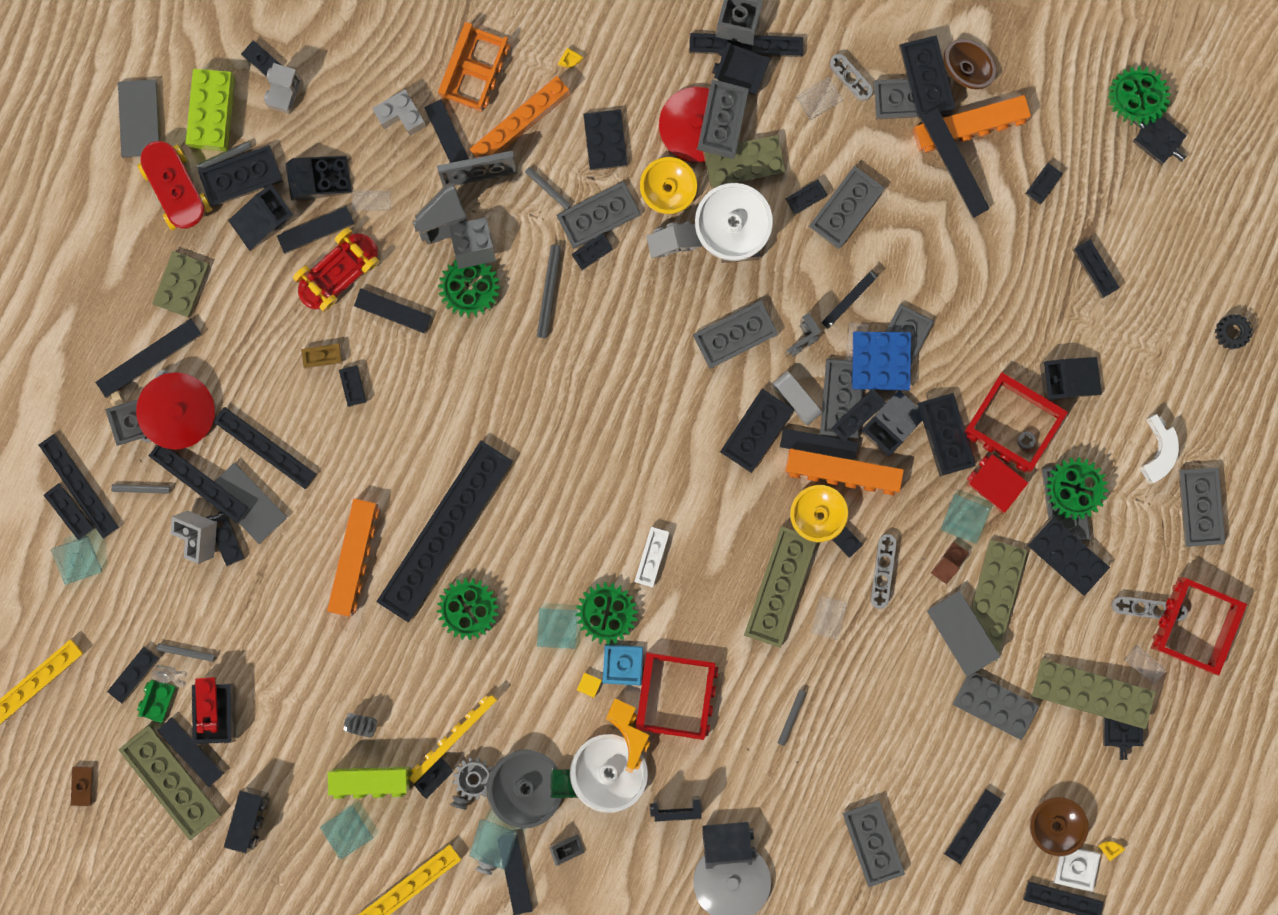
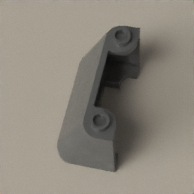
M453 182L446 184L415 215L416 220L412 222L416 232L419 231L421 240H426L427 245L450 238L449 225L467 222L468 220Z

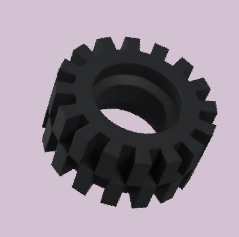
M1231 314L1222 318L1216 325L1217 329H1215V333H1217L1215 338L1219 340V345L1222 344L1224 345L1223 348H1229V350L1245 346L1253 335L1251 334L1253 327L1250 328L1249 326L1251 322H1247V318L1241 317L1240 314ZM1230 325L1239 327L1241 333L1237 339H1232L1227 335V328Z

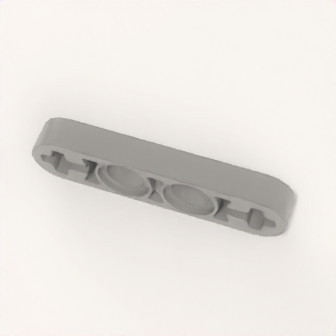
M890 534L881 536L877 546L870 597L872 606L877 609L886 607L889 601L896 550V539ZM887 537L892 542V545L888 546V551H892L891 555L887 553L880 554V550L885 551V545L882 544V541L886 540ZM883 556L888 557L890 560V564L886 568L879 564V560ZM880 575L887 578V584L883 587L877 584V578ZM875 588L880 590L886 589V593L882 592L881 598L885 601L880 606L874 601V598L879 596V592H875Z
M1116 597L1111 602V608L1118 614L1160 619L1162 615H1156L1154 607L1161 605L1165 612L1166 602ZM1122 600L1123 604H1130V600L1132 601L1130 608H1121V611L1116 606V603ZM1138 602L1143 603L1145 606L1142 613L1135 611V605ZM1181 605L1179 610L1182 611V615H1179L1178 618L1176 617L1175 621H1182L1187 617L1188 612L1184 605Z

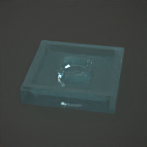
M953 494L940 530L977 544L990 508Z
M89 536L51 548L52 555L65 585L102 572Z
M539 608L537 647L575 649L577 616L575 614L578 613V610Z
M351 806L319 827L340 860L373 839L354 806Z
M481 819L469 856L498 868L506 869L517 832Z

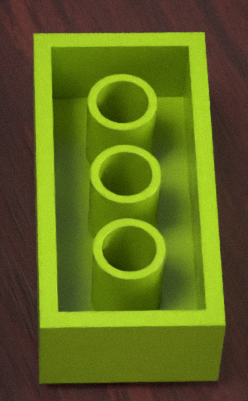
M193 69L186 145L189 148L228 151L235 76L232 72Z
M410 767L332 769L328 771V795H333V799H343L348 795H353V798H365L367 794H372V798H382L386 794H392V797H404L411 790L409 779Z

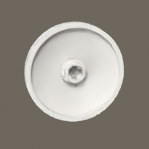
M739 183L723 184L712 189L701 200L696 211L695 229L699 241L709 253L723 260L740 261L754 256L765 246L772 230V213L766 199L754 188Z
M605 734L585 742L575 753L570 767L572 787L578 798L591 809L603 813L620 812L632 806L643 794L647 783V765L642 753L639 758L643 760L639 769H634L632 773L625 771L628 762V748L623 737Z

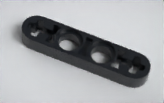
M871 270L821 323L829 329L879 275Z

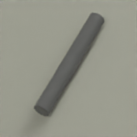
M249 141L198 164L197 168L202 170L216 165L252 147Z
M531 167L526 169L525 173L565 210L571 207V204Z
M112 484L111 487L112 492L170 494L171 490L170 486Z
M161 643L157 645V651L211 662L215 660V654Z
M802 690L798 691L777 743L785 746L806 694Z

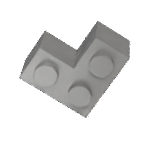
M273 63L272 68H269L267 72V79L271 87L270 90L266 91L264 101H266L265 104L268 108L290 114L301 77L295 69Z
M405 89L372 108L384 129L401 120L411 136L426 127L425 122Z
M677 222L666 225L667 228L655 229L653 234L646 236L651 258L666 257L677 252L692 251L703 247L698 239L695 224L690 222H684L679 225Z
M188 510L172 516L170 534L185 540L184 558L197 564L214 558L217 522Z

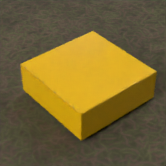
M584 672L577 691L594 698L602 680Z

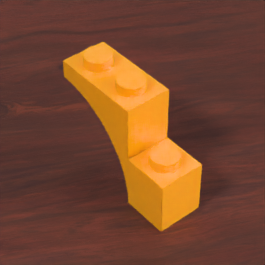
M614 699L605 720L615 725L624 736L628 748V762L625 771L632 773L634 769H639L643 760L639 757L642 751L646 753L650 741H647L649 735L629 726V724L633 725L637 716L634 714L636 708L618 699Z

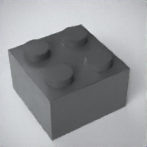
M724 0L717 23L716 37L753 45L762 13L763 1Z
M486 217L449 225L459 269L496 261Z

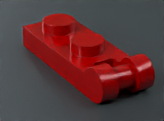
M216 677L195 678L197 733H204L205 731L218 732ZM204 717H211V722L205 723Z

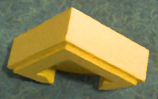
M567 48L558 65L565 68L574 67L584 57Z
M1105 841L1097 845L1109 861H1112L1126 850L1120 844L1112 841Z

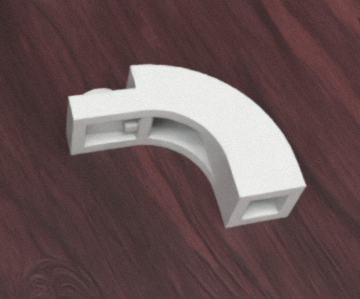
M1157 414L1149 417L1146 421L1157 438L1158 451L1150 462L1140 467L1149 484L1157 482L1170 472L1177 460L1179 451L1178 437L1174 427L1166 430L1162 417H1158Z

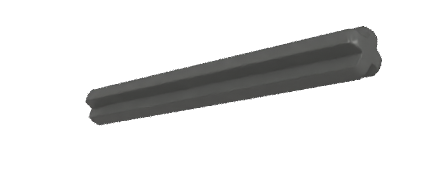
M551 245L537 330V337L543 339L547 338L561 252V247L558 245Z

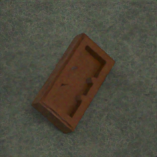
M72 767L70 806L92 805L93 767Z

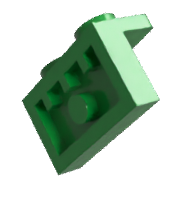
M151 679L150 682H147L143 691L146 694L137 707V711H139L138 717H145L159 723H164L176 686L157 679Z

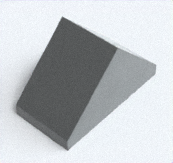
M578 834L552 843L549 846L555 866L585 853Z

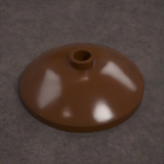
M958 39L951 42L945 49V67L958 84L969 89L980 90L988 87L993 82L996 75L994 60L989 52L980 44L968 39Z
M1049 798L1040 803L1032 813L1030 819L1032 839L1047 854L1053 856L1070 855L1081 848L1088 836L1089 824L1084 810L1076 802L1068 798ZM1055 822H1059L1060 824L1059 828L1055 829L1053 826Z

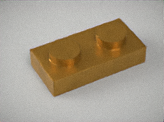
M340 344L301 349L303 367L305 369L342 363Z

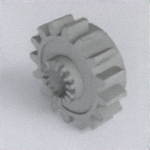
M470 757L469 763L463 760V767H456L459 772L453 774L454 777H457L453 784H458L456 791L461 790L462 797L468 795V800H471L475 796L476 800H479L481 794L483 797L487 796L485 792L487 780L493 767H486V760L480 763V758L478 757L476 762H473L472 757ZM470 774H477L479 782L476 784L471 783L469 780Z

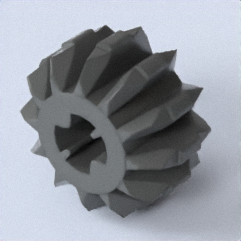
M349 713L344 721V730L356 735L373 737L377 729V720Z

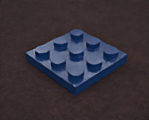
M853 332L852 390L909 391L911 333Z

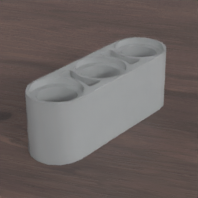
M788 371L772 383L807 426L822 414L818 406Z

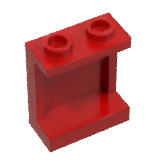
M993 454L988 457L985 455L979 462L981 467L977 472L973 470L967 477L969 482L966 485L973 488L993 504L996 510L1003 514L1028 485V482Z

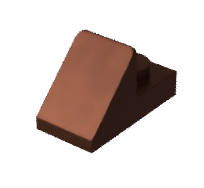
M952 542L931 571V574L947 584L959 571L960 565L969 552L955 542Z

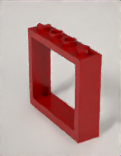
M1001 372L965 430L966 437L974 443L978 441L983 444L985 450L991 453L993 451L1000 455L999 458L1007 463L1013 462L1018 470L1030 473L1068 412ZM1000 385L1057 418L1030 462L974 429Z
M1178 577L1176 584L1172 587V595L1166 601L1164 615L1159 619L1157 633L1152 637L1154 640L1151 649L1219 676L1247 604L1188 578ZM1188 587L1231 604L1208 664L1165 647Z
M647 652L635 729L705 740V736H709L710 731L707 719L712 717L713 711L710 699L715 696L716 686L712 685L713 678L717 679L719 667H715L716 663ZM653 659L708 667L699 732L644 724Z

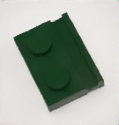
M551 769L550 797L578 798L572 787L570 769Z

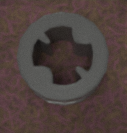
M1023 432L1017 438V443L1022 449H1029L1036 442V438L1031 432ZM1024 435H1028L1027 438H1031L1028 446L1021 441V439H1024Z
M453 795L454 801L450 805L467 810L466 804L469 803V800Z

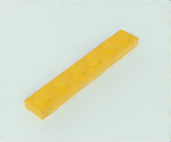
M72 639L67 641L0 699V725L84 654Z
M493 694L490 697L485 695L479 701L481 706L476 711L474 709L470 710L465 716L467 720L462 725L458 723L451 730L453 734L449 738L445 736L437 744L439 748L435 752L431 750L424 757L426 761L421 766L417 764L410 771L412 775L409 779L415 783L498 699Z
M449 844L358 915L392 914L461 861V857L452 845Z

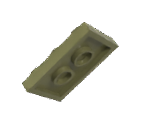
M172 251L152 304L190 318L209 264Z

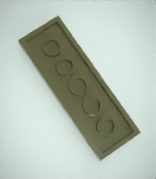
M783 526L780 527L744 636L781 648L816 542L804 539L794 530Z
M989 540L971 609L997 652L1000 653L1027 550Z
M1041 659L1031 696L1146 729L1156 692Z
M148 725L118 749L189 840H192L222 816L151 725Z

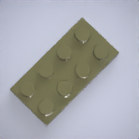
M778 135L738 143L734 159L703 151L711 188H716L723 184L740 183L785 173Z

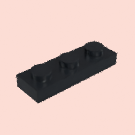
M1091 239L1073 249L1101 298L1120 288Z
M874 389L871 390L831 430L844 443L886 402Z
M60 483L43 495L77 540L83 539L95 529Z
M143 646L107 692L123 704L160 658L146 646Z

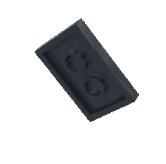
M621 109L584 113L590 171L627 167Z

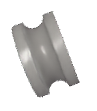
M478 860L479 866L475 870L492 875L491 869L495 865Z

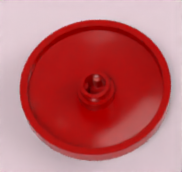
M689 87L673 94L661 110L659 116L660 138L666 149L682 161L689 163L705 162L703 151L697 150L709 93L708 88Z
M166 373L152 379L142 389L136 404L137 422L144 435L156 445L168 449H184L197 444L211 429L215 416L214 401L207 387L197 378L185 373Z

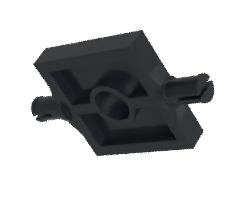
M1164 116L1161 119L1156 117L1155 123L1149 120L1148 125H1145L1144 121H1142L1140 126H1138L1141 129L1132 142L1160 165H1163L1172 156H1175L1181 163L1185 160L1187 156L1178 149L1187 135Z
M1103 717V746L1120 748L1119 760H1128L1127 748L1143 746V729Z

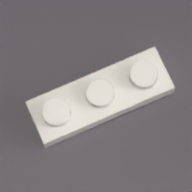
M654 527L650 528L634 582L653 587L669 532Z

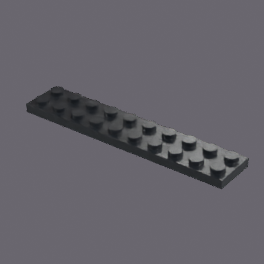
M480 440L377 599V603L406 622H410L513 463V460Z

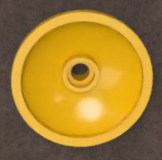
M663 157L651 162L643 171L640 179V192L644 202L652 210L661 214H675L683 211L692 203L697 191V180L691 167L684 161L674 157ZM670 185L672 190L666 191L665 186Z
M825 485L811 486L801 491L794 499L790 511L791 522L796 532L806 540L812 542L830 541L837 537L845 528L848 520V507L843 496L832 487ZM820 513L824 514L823 519L817 518Z

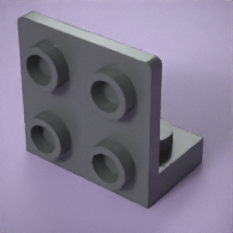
M809 313L802 316L800 320L801 325H799L802 332L809 336L787 349L785 352L787 357L789 355H792V357L796 356L803 350L804 345L807 344L809 347L818 341L821 330Z

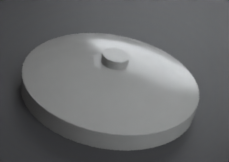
M757 851L756 859H753L752 865H748V862L714 865L713 869H706L705 856L703 855L694 871L693 886L698 902L710 915H754L767 901L771 888V877L766 862Z

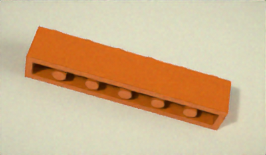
M556 76L470 148L471 154L478 158L502 153L570 96L569 89Z
M1025 95L943 119L954 141L961 140V142H967L972 140L973 136L979 135V137H984L991 134L990 131L993 130L1001 132L1009 129L1008 126L1014 124L1016 127L1025 125L1030 119L1031 114ZM924 125L915 126L913 133L919 152L925 151V153L936 150Z
M794 449L788 450L785 473H789L788 477L800 479L801 475L808 477L807 480L819 482V479L827 480L826 484L838 485L839 482L844 483L845 487L852 489L861 486L864 487V491L875 492L876 489L883 490V494L891 496L900 492L904 471L903 469Z
M353 498L327 612L349 617L353 613L356 614L358 608L356 597L357 594H361L363 586L360 580L361 576H365L367 565L364 563L366 557L370 555L371 546H369L370 538H374L376 530L373 524L375 519L378 520L380 508H377L378 504Z

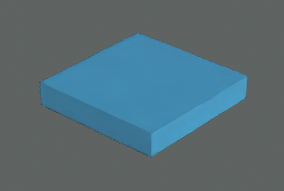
M605 645L603 683L641 685L643 647Z

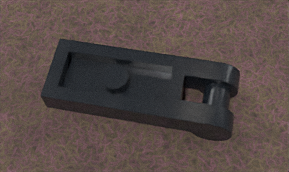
M221 511L217 515L207 516V519L214 522H223L224 526L216 527L215 540L225 565L230 566L244 560V554L228 516Z

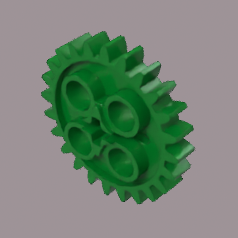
M1138 66L1137 71L1130 67L1129 73L1125 69L1122 75L1118 73L1116 79H1113L1108 90L1110 93L1107 96L1108 99H1111L1108 105L1113 106L1112 112L1118 111L1116 117L1123 116V122L1129 119L1130 125L1137 121L1138 126H1140L1142 121H1144L1145 125H1148L1149 120L1155 123L1156 117L1161 119L1163 113L1167 111L1166 106H1169L1170 100L1168 99L1171 97V93H1167L1170 86H1165L1167 80H1160L1162 74L1155 76V69L1150 73L1148 72V67L1142 71L1140 66ZM1146 83L1150 87H1144L1142 84ZM1123 88H1129L1131 91L1127 92ZM1151 100L1155 102V104H1149L1147 101ZM1129 105H1135L1136 108H1130Z
M453 260L455 266L452 267L448 264L449 271H442L445 278L439 277L440 282L443 283L438 285V288L443 290L439 292V296L444 297L441 300L442 303H448L446 306L447 310L453 308V315L459 311L461 318L464 313L467 314L468 319H470L471 314H474L477 318L478 312L485 315V308L491 310L490 303L496 305L493 297L499 298V294L495 292L500 290V286L495 285L500 282L499 278H494L497 275L496 271L490 272L492 266L485 267L486 263L459 269L457 261ZM467 271L475 273L472 278H466L464 275ZM453 284L461 285L458 291L451 290ZM486 284L488 288L482 292L478 290V286ZM466 285H468V286H471V285H472L473 289H472V290H470V289H467V290H466ZM472 297L474 301L468 305L464 303L465 298Z
M1077 457L1075 462L1073 458H1069L1068 464L1065 460H1062V467L1056 464L1055 468L1057 471H1049L1053 477L1046 478L1050 484L1045 485V488L1050 489V492L1045 493V495L1051 496V499L1047 502H1054L1052 509L1059 508L1058 515L1065 512V518H1069L1072 514L1073 520H1076L1078 515L1080 519H1084L1085 513L1088 517H1091V510L1097 513L1099 511L1096 506H1104L1101 500H1106L1107 497L1103 493L1109 490L1103 488V486L1108 484V482L1102 481V478L1106 476L1105 474L1099 475L1101 467L1094 469L1095 462L1088 465V459L1081 463L1080 457ZM1068 471L1074 473L1075 479L1073 481L1067 479L1066 474ZM1087 477L1093 481L1091 488L1086 487L1084 483ZM1064 482L1071 486H1075L1078 484L1079 489L1090 491L1093 493V495H1089L1082 491H1078L1075 493L1074 488L1063 486L1060 483ZM1062 489L1067 490L1069 494L1066 500L1060 496ZM1081 495L1087 499L1085 506L1080 505L1078 502Z
M464 578V583L462 584L458 579L456 580L457 586L450 583V590L443 589L446 595L439 596L443 599V602L437 603V605L442 607V609L436 611L437 613H442L438 620L445 621L441 627L448 626L447 633L454 631V638L461 634V640H464L465 635L468 636L469 640H472V635L479 639V632L486 635V628L492 630L490 622H497L493 619V616L499 615L497 612H494V609L499 608V606L494 605L493 602L498 600V598L491 597L494 591H487L489 585L481 587V580L478 584H475V578H472L470 583H468L467 578ZM469 590L474 591L476 594L473 601H468L465 597L466 592ZM459 594L462 596L466 605H472L473 608L471 609V612L477 618V624L474 622L473 618L468 612L464 613L463 610H465V606L458 599ZM453 601L458 602L460 605L457 612L450 610V603ZM479 606L486 608V615L484 617H479L476 613ZM463 617H467L471 621L468 628H463L460 624Z
M604 582L601 588L597 583L596 590L590 586V594L583 592L585 599H578L582 605L576 606L580 612L576 613L575 616L581 617V619L576 623L583 624L580 631H587L585 637L591 634L592 642L598 638L599 644L605 640L606 644L609 645L610 639H612L616 644L617 637L624 640L623 633L630 635L628 628H635L631 621H637L633 614L638 613V611L632 610V607L637 604L630 603L633 596H626L628 590L622 593L621 585L615 589L614 583L608 587L607 583ZM596 597L604 599L602 607H597L594 604ZM608 597H611L609 607L611 616L607 617L605 630H602L604 614H601V612L606 610ZM615 601H620L623 604L621 611L613 609ZM591 616H598L600 618L598 626H593L590 623ZM610 620H616L619 623L617 630L609 628Z

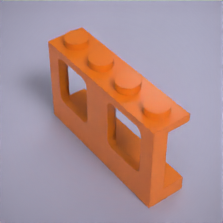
M465 22L439 87V96L482 112L484 107L487 108L490 97H488L489 92L494 90L497 79H495L497 72L500 73L503 68V56L507 55L511 45L508 44V37L504 36V38L495 36L474 28L472 24ZM478 40H483L500 47L492 67L471 59ZM464 75H470L486 81L479 102L457 93Z

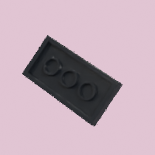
M937 35L900 44L899 49L918 119L935 108H938L940 113L955 110L956 107Z
M270 145L198 171L212 208L262 190L270 184L275 185L283 182Z
M761 389L720 453L752 473L794 409L764 389Z
M954 393L917 403L939 477L975 467L976 464L968 438L966 437Z
M1053 516L1026 544L1083 596L1091 590L1110 568Z

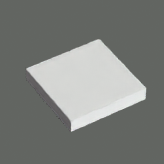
M1078 849L1070 855L1059 856L1053 882L1093 892L1100 853Z

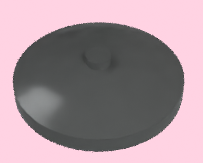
M516 750L503 756L493 766L486 785L487 800L493 813L504 823L517 828L536 827L550 819L558 809L562 799L550 797L551 769H558L556 764L546 755L533 750Z

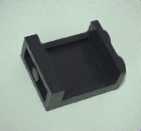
M727 42L726 46L722 44L719 56L722 57L720 63H715L712 74H715L713 79L748 88L749 93L756 95L770 58L758 55L730 42Z
M692 796V808L663 810L658 809L657 798H654L653 803H650V817H654L655 822L702 819L700 796Z
M749 822L702 826L706 869H713L714 865L748 862V865H752L753 859H756L755 847H751V840H754L753 828H749Z

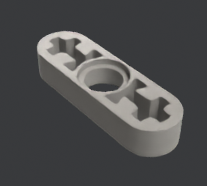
M834 55L830 60V69L859 101H867L872 95L870 84L844 55ZM835 60H837V61H840V60H841V61H842V64H841V65H842V67H843L844 69H846V67L849 68V69L845 70V72L843 73V75H841V72H842L843 69H842L840 66H837V67L834 66V65H835ZM848 73H853L856 76V81L850 83L846 80L845 76ZM859 81L862 82L859 84L861 89H867V96L859 94L860 89L858 86L855 89L853 88Z

